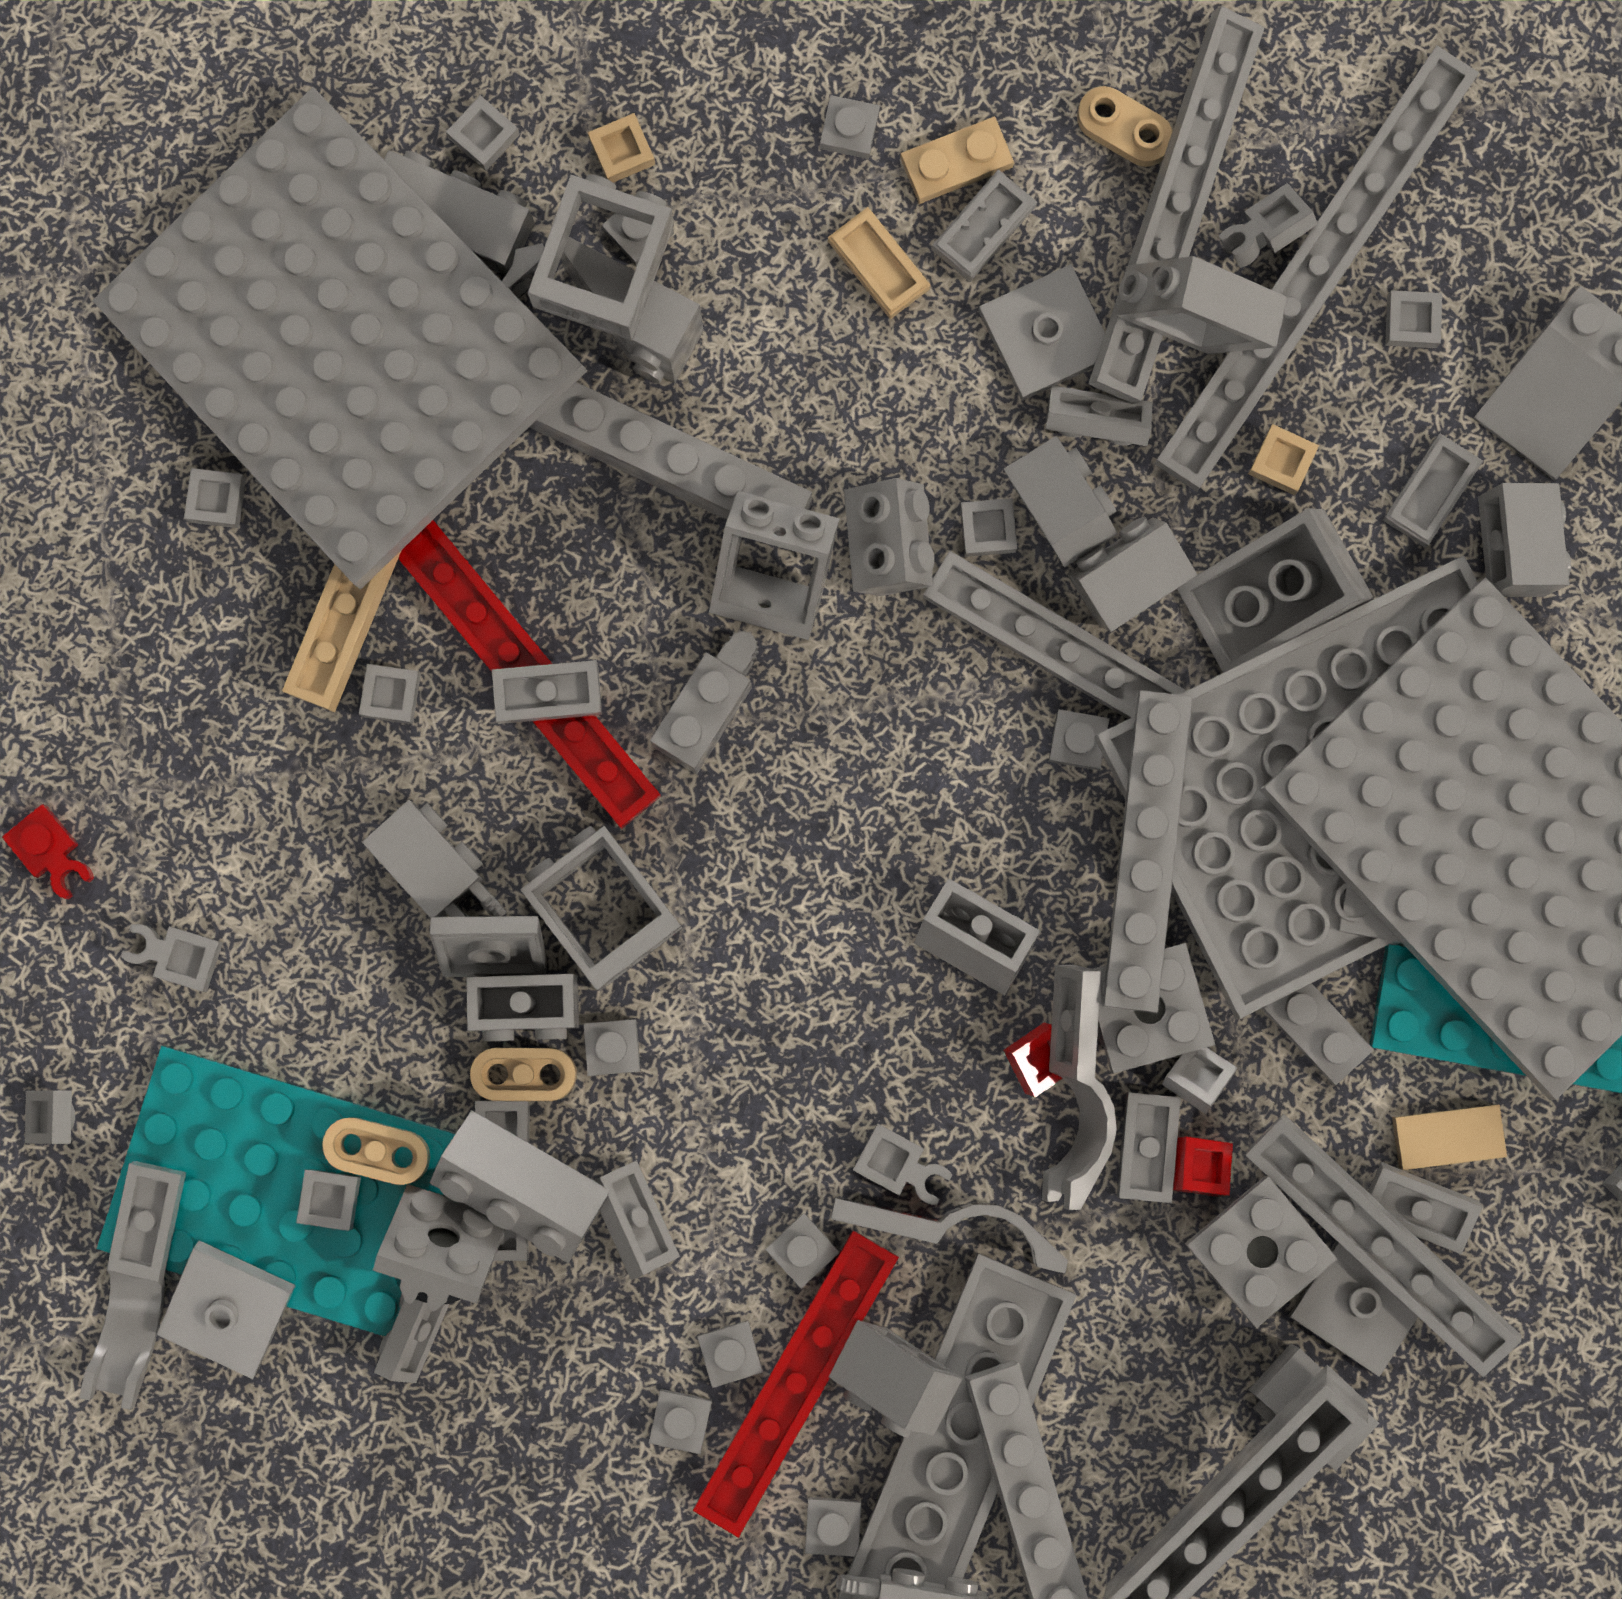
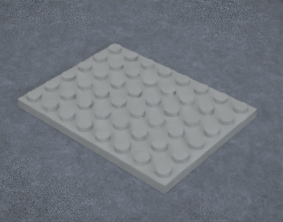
M314 87L295 103L92 300L344 575L359 589H362L587 372L586 368Z
M1465 556L1459 557L1179 694L1192 696L1193 699L1171 892L1235 1019H1241L1394 942L1379 939V937L1373 939L1338 931L1340 918L1358 923L1367 920L1373 914V911L1369 908L1363 916L1351 917L1342 910L1344 892L1349 887L1348 884L1262 794L1260 789L1478 583ZM1135 716L1094 737L1125 800Z
M1485 577L1273 776L1260 791L1549 1100H1557L1622 1035V721Z

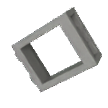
M588 174L586 179L570 175L528 291L533 308L633 341L674 227L672 208L666 207L667 203L662 198L648 192L638 191L636 196L616 190L617 186L613 182L601 176ZM581 202L651 225L624 303L554 280Z
M1195 256L1126 266L1125 275L1119 286L1120 297L1115 316L1206 354L1274 348L1277 346L1287 296Z
M737 491L724 528L709 613L809 640L821 603L840 518ZM742 537L815 557L809 586L736 567ZM766 604L769 608H762L759 605Z
M589 826L567 843L571 851L556 863L551 858H547L531 869L525 875L529 883L520 890L594 988L601 992L683 928L608 829L603 826L598 831H595L592 826ZM603 849H606L657 915V918L595 964L544 897V894Z

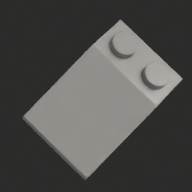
M568 237L561 261L565 272L575 286L624 303L635 271ZM656 281L653 282L633 341L612 335L629 360L635 363L633 370L654 383L660 384L663 378L674 384L676 383L704 331L700 304Z
M1580 285L1558 309L1473 419L1555 481L1622 402V317Z
M1313 508L1304 510L1177 588L1223 673L1374 599L1326 511Z

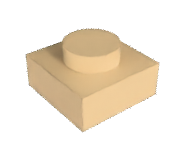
M635 113L587 132L606 179L613 183L655 165L654 156Z
M1272 424L1248 474L1295 496L1300 489L1319 445Z

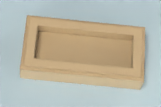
M869 207L865 208L828 237V243L890 320L930 290V283Z
M1499 1104L1392 1117L1399 1169L1401 1170L1507 1157Z

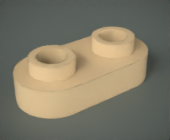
M1106 86L1096 87L1088 91L1083 96L1078 108L1077 120L1079 127L1089 138L1139 166H1154L1163 161L1172 134V128L1169 122L1158 113L1120 91ZM1099 105H1107L1112 109L1113 115L1106 118L1101 117L1096 113L1095 108ZM1143 130H1150L1156 135L1157 140L1153 143H1146L1141 140L1139 133Z
M491 1048L480 1053L473 1061L470 1070V1080L473 1088L480 1096L492 1101H555L564 1098L572 1091L577 1080V1069L572 1058L567 1053L558 1049ZM496 1064L505 1066L508 1071L507 1080L500 1085L494 1084L489 1078V1071ZM549 1064L557 1066L560 1070V1079L554 1085L546 1084L541 1078L543 1068Z
M344 1118L333 1123L327 1129L323 1138V1152L327 1161L341 1171L396 1185H405L420 1179L429 1167V1147L421 1136L411 1131L360 1118ZM350 1134L357 1135L362 1144L360 1151L354 1155L348 1153L344 1148V1140ZM401 1147L408 1148L413 1155L412 1163L406 1168L400 1167L395 1161V1153Z

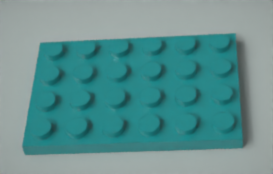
M161 1046L96 1249L108 1253L111 1251L129 1163L138 1161L186 1172L166 1270L182 1275L194 1246L198 1241H202L296 1285L286 1307L386 1336L392 1330L401 1309L400 1298L402 1292L395 1277L373 1271L378 1251L407 1184L396 1185L336 1169L327 1161L322 1146L324 1135L333 1123L344 1118H360L418 1134L429 1147L430 1163L425 1174L417 1181L409 1183V1185L445 1196L439 1188L430 1184V1180L441 1155L456 1133L171 1047ZM355 1134L348 1135L344 1140L345 1150L353 1155L360 1151L362 1145L360 1138ZM401 1147L396 1151L395 1161L400 1167L406 1168L412 1163L413 1155L408 1148ZM306 1169L361 1177L353 1230L347 1231L296 1223Z

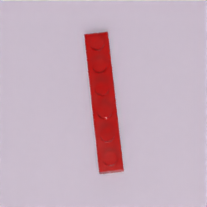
M852 1230L693 1507L694 1512L734 1536L740 1537L828 1383L829 1375L857 1320H864L899 1256L857 1231Z

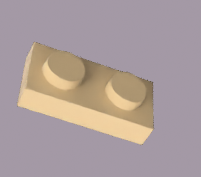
M995 116L902 152L900 156L919 204L993 176L997 170L1003 172L1013 168L1014 160Z

